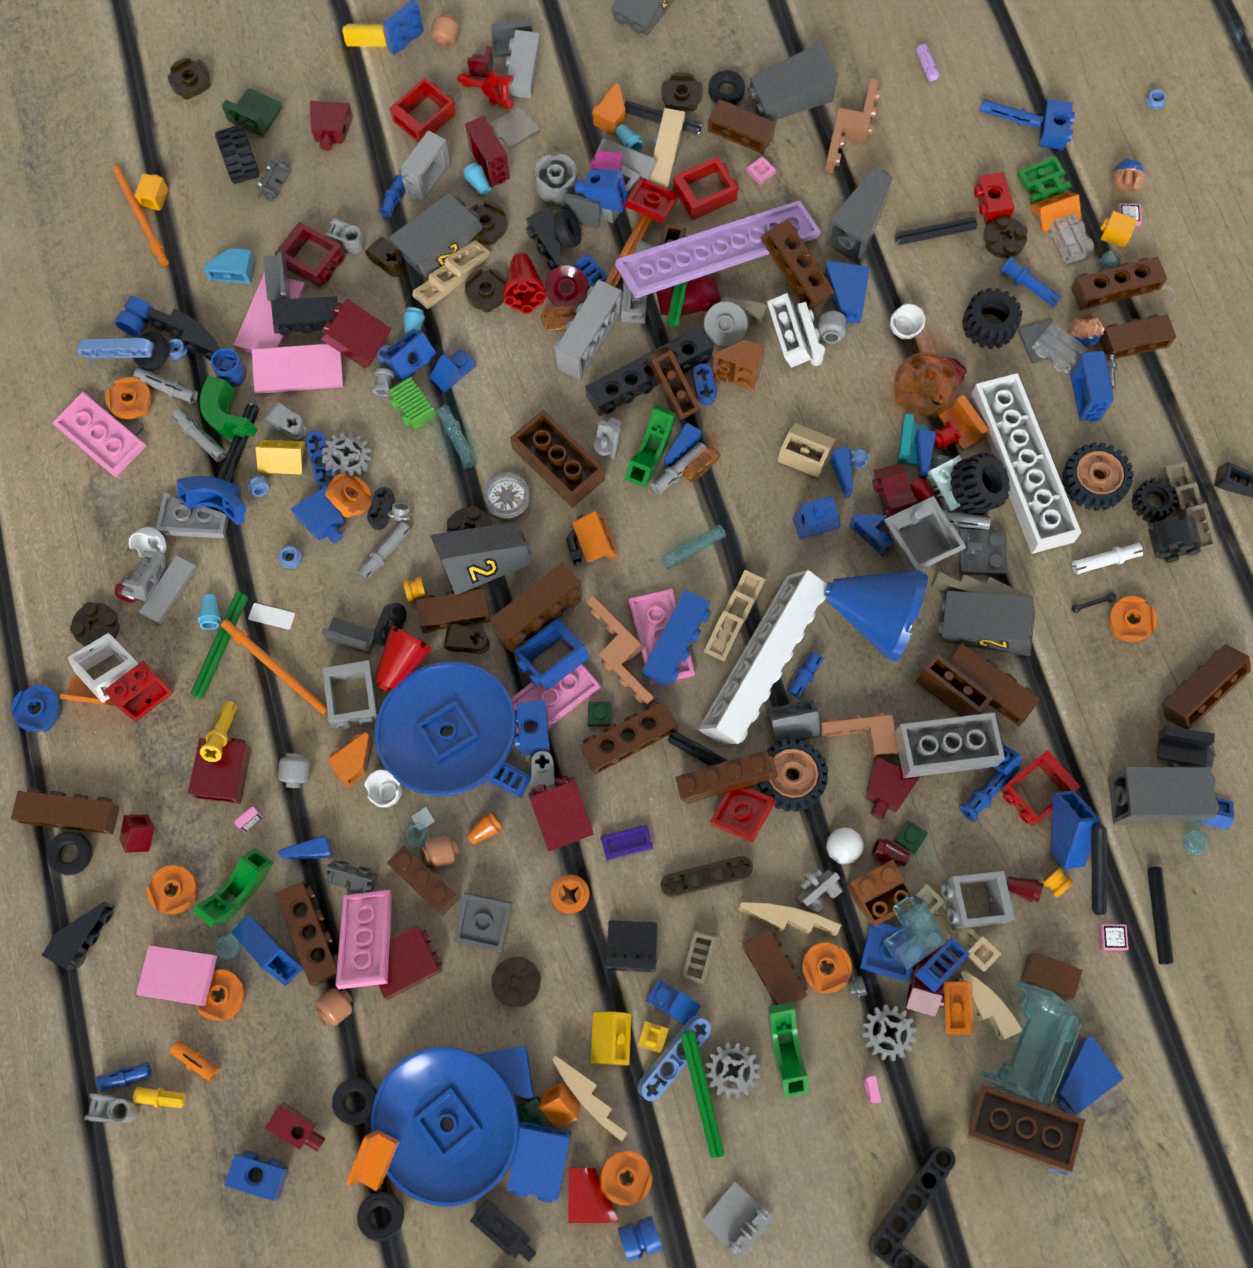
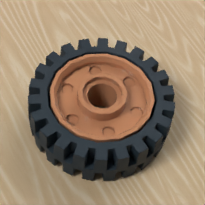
M1096 442L1091 443L1089 446L1085 444L1078 448L1068 459L1062 473V478H1064L1062 483L1063 486H1066V494L1071 493L1070 499L1072 501L1078 500L1077 505L1080 507L1082 504H1085V509L1088 510L1094 507V511H1099L1101 508L1107 510L1110 507L1116 506L1130 490L1134 472L1131 471L1132 464L1127 463L1128 457L1126 455L1121 456L1122 451L1120 449L1115 452L1113 450L1115 446L1109 445L1107 448L1105 447L1106 443L1102 442L1098 446ZM1094 474L1099 475L1101 479L1096 478Z
M785 739L773 744L767 750L773 755L778 778L758 783V788L761 793L774 798V805L777 809L781 808L787 812L790 810L797 812L809 808L822 796L828 782V767L824 757H821L818 749L815 750L813 745L810 743L809 745L805 744L803 740L795 741V739H790L786 741ZM795 771L798 779L790 780L786 776V772Z

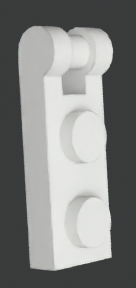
M806 302L797 304L796 312L812 359L810 363L814 366H819L822 364L825 348L818 342L820 336L818 329H814L812 323L814 322L812 310H808Z

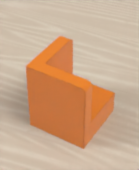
M563 1081L543 1091L539 1109L553 1126L559 1129L577 1120L581 1103Z

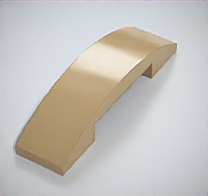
M927 884L914 896L918 904L913 907L946 941L952 936L970 953L966 959L983 972L1002 954L983 936L980 937L971 928L951 930L950 923L946 917L947 908L946 904H944L945 900Z

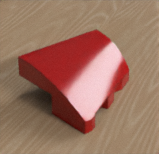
M569 1168L568 1223H618V1216L610 1200L601 1190L600 1178L595 1168Z

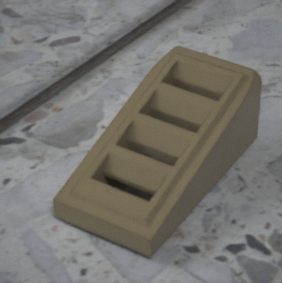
M729 297L723 298L722 302H734L743 308L748 318V324L758 328L761 327L767 315V304Z
M693 928L681 978L705 985L718 937L717 934ZM698 937L709 940L710 944L696 942V939ZM694 947L708 951L707 955L694 952ZM691 957L704 960V965L692 962ZM692 967L702 970V975L689 972L688 968Z

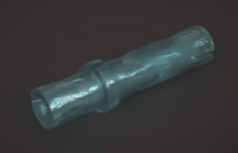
M448 405L438 408L436 413L443 423V430L450 437L464 468L473 467L477 460L461 432L459 421H456Z
M719 524L686 544L681 543L677 546V549L661 557L662 563L669 570L684 560H690L692 555L725 538L726 533L723 527Z

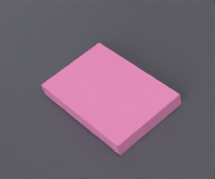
M148 946L136 995L205 1006L217 956Z

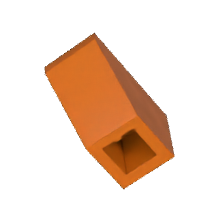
M617 83L605 92L603 100L600 104H596L592 111L593 125L613 136L616 135L617 127L625 123V106L620 86Z
M366 732L355 735L349 741L350 744L343 749L338 748L333 751L327 760L346 787H349L367 773L372 740Z

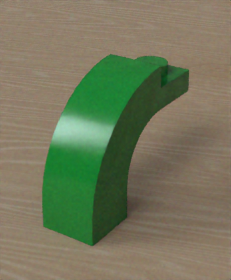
M208 376L200 395V409L205 420L220 435L233 441L235 435L255 437L258 429L247 418L229 414V407L236 390L226 380Z
M657 405L653 408L643 441L629 462L625 480L644 488L647 486L665 453L677 413Z
M256 848L240 857L235 870L225 884L213 895L196 905L193 913L210 927H213L220 921L222 923L227 922L258 890L274 862Z
M790 1002L769 1006V1031L784 1098L808 1094V1074L799 1045L794 1004Z

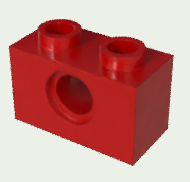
M1000 172L979 176L977 184L974 185V196L979 200V213L983 216L985 224L997 219L999 215L1011 217L1015 207L1005 173Z

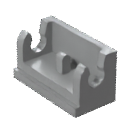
M624 281L621 322L645 323L647 295L635 299Z
M144 551L142 553V556L149 557L152 560L143 558L131 580H124L123 585L126 587L122 589L123 595L147 601L167 570L163 553L158 554L151 551Z

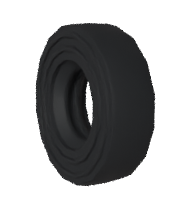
M719 71L709 81L708 93L710 99L715 104L720 99L736 105L744 96L745 83L743 78L734 71ZM729 83L734 86V91L725 94L719 90V86Z
M567 208L557 211L554 215V226L558 239L565 248L578 246L581 242V230L576 216Z
M145 332L139 338L147 339L156 344L155 353L150 358L133 359L140 368L154 371L162 367L167 361L170 353V344L158 332Z
M63 832L55 836L49 843L46 851V859L49 866L55 872L63 875H76L83 871L89 865L92 858V847L89 840L76 832ZM73 844L78 849L77 858L72 862L66 863L61 858V851L65 846Z
M350 1078L342 1082L336 1088L332 1097V1108L336 1117L348 1125H360L367 1122L371 1118L372 1107L377 1094L375 1088L370 1082L361 1078ZM353 1091L360 1092L365 1099L363 1108L357 1112H352L346 1107V1098Z
M386 1192L373 1193L365 1198L359 1206L357 1213V1224L361 1233L368 1239L377 1242L385 1241L395 1236L402 1227L404 1220V1211L400 1201L394 1195ZM377 1206H384L390 1212V1220L384 1227H376L371 1221V1213Z

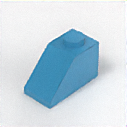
M229 248L206 263L203 269L209 280L251 284L255 259L251 250Z

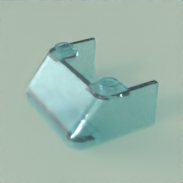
M1018 981L1016 986L1027 994L1021 1002V1010L1023 1016L1027 1019V1023L1010 1065L1003 1063L997 1067L993 1075L982 1071L980 1076L1009 1094L1050 1107L1080 1031L1081 1016L1054 992Z

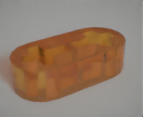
M578 307L546 308L541 313L542 326L547 330L565 329L570 321V314L576 316ZM548 316H553L552 322H549Z
M713 446L709 447L686 467L682 475L690 483H693L718 461L721 454Z

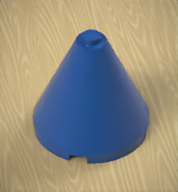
M920 570L837 578L832 583H827L824 595L827 596L826 601L886 659L897 662L912 634L910 630L914 620L918 618L927 588L928 575Z

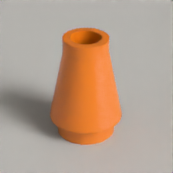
M491 811L489 814L485 813L466 836L473 845H476L499 833V829L503 825Z

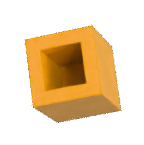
M142 174L135 197L141 207L161 211L169 189L162 177L155 174Z
M1113 211L1110 218H1105L1100 230L1104 232L1100 240L1125 249L1138 220Z

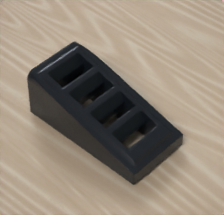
M1226 462L1217 469L1214 482L1215 487L1253 498L1252 472L1230 462Z

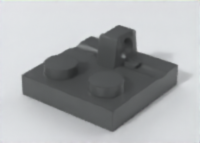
M960 529L959 536L966 548L959 552V574L1006 576V531Z
M464 892L454 942L502 952L513 902Z

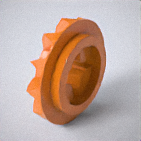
M564 875L554 882L550 892L551 901L554 907L562 913H577L583 910L588 903L589 888L582 878L576 875ZM564 886L570 891L576 890L574 894L576 903L571 899L562 902L566 896Z

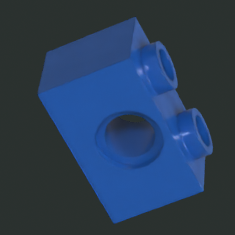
M1047 100L1042 114L1044 117L1041 123L1039 147L1064 150L1066 143L1071 142L1073 129H1070V125L1073 124L1075 112H1072V102Z
M412 329L383 353L381 357L388 368L394 372L395 377L405 380L412 377L420 366L429 363L431 357L436 352L423 332ZM410 352H412V357H411V359L408 361V359H407L408 354H409Z
M545 700L517 703L515 717L519 733L515 734L516 748H520L522 755L535 754L538 751L550 752ZM530 723L537 725V729L534 732L525 731V727Z
M244 1150L243 1154H235L224 1186L271 1201L279 1200L289 1171L288 1168L282 1167L283 1162L273 1158H268L267 1162L259 1160V1154ZM257 1167L263 1171V1178L260 1182H256L253 1179V1171Z

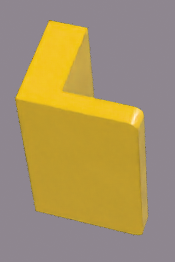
M346 24L343 27L346 46H387L383 24Z
M261 440L256 446L258 472L302 474V455L306 451V443L304 441Z
M621 1012L593 1013L591 1064L629 1065L631 1014Z

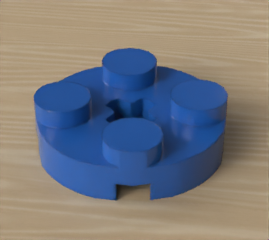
M33 685L25 691H20L15 696L11 705V712L16 724L29 732L49 731L61 714V699L54 691L43 685ZM38 703H41L40 712L34 714V711L31 710L32 706H37Z

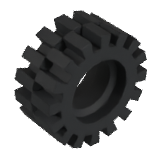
M1151 478L1150 481L1146 480L1139 486L1132 499V504H1135L1132 507L1133 510H1139L1136 514L1138 517L1144 515L1143 520L1147 521L1150 518V522L1154 523L1156 520L1159 522L1166 519L1172 513L1178 503V500H1176L1178 494H1173L1176 489L1174 487L1169 488L1170 483L1168 481L1163 484V479L1159 478L1156 482L1155 478ZM1151 493L1158 495L1163 501L1162 506H1152L1147 501V495Z

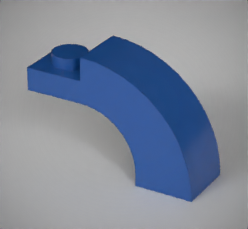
M191 476L176 479L177 498L188 509L201 506L214 507L223 511L236 525L245 522L244 513L246 512V506L241 500L240 489L234 484L208 476Z

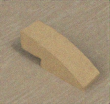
M966 971L956 975L959 982H972L973 1011L978 1021L988 1018L999 1041L1022 1031L1014 1015L989 987Z

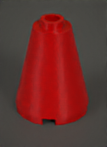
M392 625L389 630L375 675V680L378 681L376 686L387 692L390 689L393 690L412 673L433 649L430 645H427L425 648L427 643L406 631L398 629L399 627Z

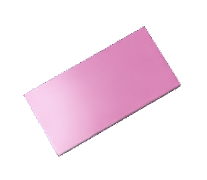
M265 272L234 342L235 349L252 353V349L281 347L286 336L279 333L274 334L271 301L267 300ZM289 279L290 299L302 298L306 288L304 282Z
M328 344L252 349L255 394L344 387L341 353Z
M84 392L52 422L115 478L146 447L144 442Z
M673 588L628 599L637 638L645 645L641 650L644 665L647 663L677 606ZM689 655L685 663L681 661L678 667L681 671L677 680L695 676L691 655ZM648 679L650 687L659 685V683Z
M581 664L548 691H545L541 685L536 687L531 682L514 695L511 701L514 710L517 711V703L545 700L549 729L600 690L601 685L588 669ZM533 723L525 727L527 732H534L537 729V725ZM516 725V731L519 733L518 725Z
M391 890L343 895L336 987L338 989L387 984L393 896Z

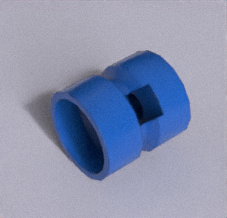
M129 296L124 304L125 311L119 312L114 323L123 332L138 338L146 327L145 323L150 321L147 313L153 307L141 298Z
M221 348L214 352L210 362L217 377L226 380L232 387L241 385L246 379L247 373L236 351L231 348Z
M652 1215L638 1220L637 1226L629 1223L617 1228L628 1262L642 1258L645 1251L650 1255L663 1250Z

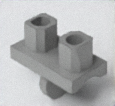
M610 417L607 422L601 420L598 424L593 448L600 456L608 455L613 460L617 456L622 430L621 421Z
M819 869L813 873L805 870L802 873L805 880L800 884L803 891L795 898L812 912L818 913L825 906V903L819 897L822 893L826 892L830 898H835L843 891L837 881L840 877L836 872L832 873L829 870L823 874Z

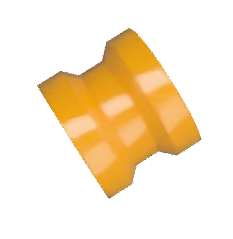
M421 576L416 577L413 581L403 580L408 602H413L416 598L426 596Z
M1061 867L1057 868L1043 881L1044 886L1050 887L1056 898L1074 883L1071 878H1067L1063 874Z

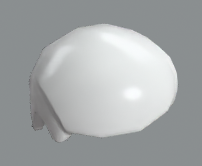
M904 304L890 317V328L893 334L899 338L911 339L923 330L926 317L922 309L917 305Z
M153 527L140 528L129 537V548L136 549L140 558L152 560L149 557L142 556L144 551L158 554L166 552L167 544L164 536Z
M387 770L372 772L364 784L368 791L367 798L378 807H391L399 801L403 792L402 785Z
M839 828L834 830L827 838L826 849L830 858L837 863L850 864L856 863L862 857L865 844L860 834L853 829Z

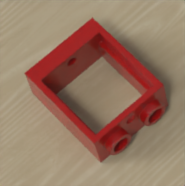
M426 78L421 80L389 108L392 121L418 143L427 131L437 132L456 115L453 98L448 94L445 95L434 82L431 83ZM428 97L441 109L421 125L408 113Z
M718 156L673 176V190L679 194L678 198L692 221L737 201L738 183L730 177L727 165L722 163ZM716 172L726 189L697 201L688 184Z
M144 660L104 690L114 704L135 722L173 694L161 676ZM151 699V703L147 704V700Z
M1048 750L1000 790L1003 793V799L1009 805H1013L1019 811L1020 818L1032 827L1052 811V803L1036 815L1015 792L1013 787L1036 767L1039 766L1062 792L1076 791L1081 787Z

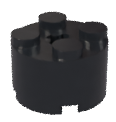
M1177 516L1170 517L1153 524V530L1148 529L1156 558L1164 559L1165 563H1171L1179 560L1180 556L1186 554L1196 555L1201 552L1200 547L1202 543L1193 516H1185L1186 520H1178Z

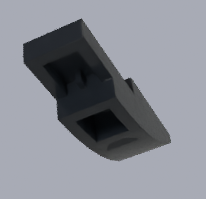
M150 308L147 316L151 321V325L159 331H168L174 337L181 339L184 345H186L185 349L190 353L202 354L211 361L214 352L220 349L211 334L185 313L173 309L170 315Z

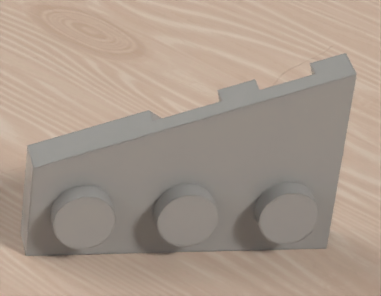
M164 492L155 529L162 535L225 538L229 519L226 514L205 506L188 509L179 499Z

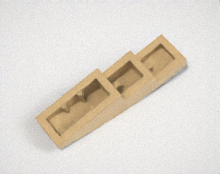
M665 108L653 158L657 160V164L649 181L669 189L685 112Z
M477 240L472 241L447 257L445 265L429 274V280L414 289L412 296L425 308H430L473 273L490 256V251Z
M744 570L703 652L725 662L766 579Z
M741 902L738 909L780 932L788 924L809 934L814 926L835 937L841 927L840 924L822 916L793 907L769 903Z
M554 1056L552 1059L582 1106L604 1128L620 1141H623L628 1133L607 1118L613 1109L592 1095L597 1085L560 1058Z

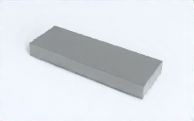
M602 138L598 147V151L621 153L622 165L640 174V177L647 180L650 179L657 164V160L604 138Z
M176 555L139 613L161 625L196 571V565Z

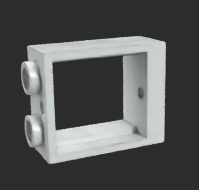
M109 633L67 657L75 674L102 703L110 699L104 690L138 664ZM114 654L121 664L93 680L86 671Z

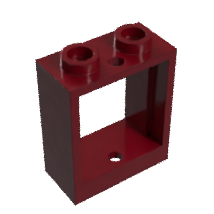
M483 115L466 123L469 150L478 165L482 166L491 187L502 184L510 179L507 153L485 116Z
M298 222L275 252V255L279 251L285 254L289 271L320 288L325 282L330 280L333 271L343 263L345 257L341 244L301 222ZM308 240L330 251L316 270L294 259Z

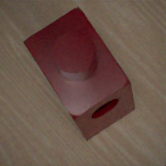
M310 101L311 131L314 140L320 142L319 147L322 150L330 151L333 143L342 144L345 141L353 119L350 104Z
M877 757L872 767L865 796L867 800L874 803L870 814L875 818L884 819L887 809L897 812L920 776L903 778L901 767Z
M285 1102L280 1104L265 1127L266 1130L299 1150L305 1144L318 1152L326 1139L313 1130L317 1125L315 1122ZM300 1126L303 1128L304 1134L301 1136L295 1134L294 1127Z

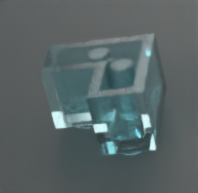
M911 894L892 907L903 928L884 940V943L894 961L906 970L947 943L929 907L921 898Z

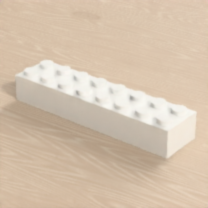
M1018 373L975 384L970 397L977 414L989 429L986 438L992 454L1006 468L1007 477H1009L1010 481L1009 498L1031 554L1074 543L1081 534V530Z
M809 570L786 577L699 726L698 730L719 745L739 744L746 738L749 725L757 719L761 704L769 698L773 683L777 682L781 677V669L792 658L793 648L804 637L805 627L812 622L816 615V608L826 598L824 591L827 584Z

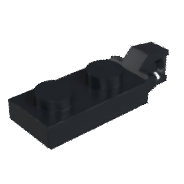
M488 1199L484 1201L470 1219L473 1225L507 1255H511L516 1259L520 1254L528 1262H531L537 1254L527 1244L530 1240L526 1235L527 1233Z

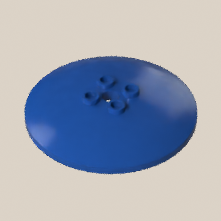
M463 662L435 663L410 673L388 693L379 709L375 723L376 749L386 770L402 786L429 796L457 795L483 784L499 770L507 759L516 734L515 710L504 686L484 669ZM451 727L454 729L452 735L448 737L442 736V731L445 728Z
M448 1046L432 1047L406 1057L388 1073L375 1096L371 1113V1133L380 1130L399 1141L386 1174L399 1189L423 1203L444 1207L457 1206L482 1197L493 1189L505 1176L512 1164L518 1146L519 1115L514 1096L508 1084L497 1069L488 1061L465 1049ZM444 1117H450L454 1121V1128L452 1130H447L444 1127Z

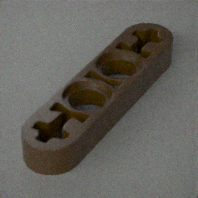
M738 856L671 873L662 879L661 891L665 896L676 897L744 880L751 875L753 864L748 857ZM738 862L748 865L745 874H741V871L738 870L732 872L734 877H729L730 873L727 864H731V869L738 867ZM720 867L725 871V877L722 880H715L712 877L711 872L714 868ZM692 873L699 874L702 878V883L698 886H692L688 882L689 875ZM679 876H684V884L687 889L683 890L682 885L676 886L674 892H671L670 888H665L669 879H672L673 883L681 882Z

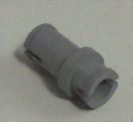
M1106 354L1104 356L1113 390L1116 388L1115 371L1117 370V363H1115V355L1110 354L1107 360Z

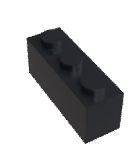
M337 296L271 300L274 334L288 335L292 332L309 334L314 331H321L328 320L332 322L335 317L332 312L338 304Z

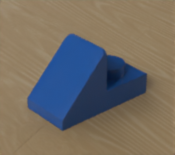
M462 348L449 358L442 354L429 378L445 393L475 368L476 362Z
M854 515L849 526L875 551L883 556L889 550L892 543L885 532L878 530L885 523L884 519L887 518V515Z
M658 979L646 999V1002L683 1025L691 1017L695 1016L701 1007L700 1004L684 992H679Z

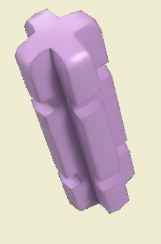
M924 43L917 46L916 52L920 57L925 73H927V79L931 82L938 79L939 72L935 67L936 65L931 53L928 52L930 51L928 45Z

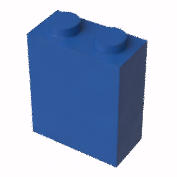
M522 1121L519 1127L518 1146L512 1161L507 1190L513 1191L514 1195L520 1197H527L528 1194L538 1196V1199L543 1202L558 1201L572 1132Z

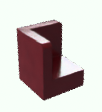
M491 46L486 47L485 55L472 54V57H468V70L471 76L488 77L493 65Z
M148 814L124 815L119 841L125 853L148 852L150 850L154 825Z

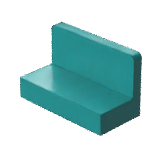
M905 413L901 424L897 463L917 466L915 436L918 429L928 430V425L913 423L914 415Z

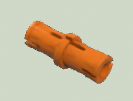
M178 1040L170 1049L169 1054L186 1065V1069L189 1071L194 1070L208 1082H211L220 1070L204 1059L201 1052L193 1051L182 1043L181 1040Z

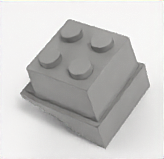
M934 496L884 519L889 528L887 533L906 571L922 570L966 548L963 540L947 519Z

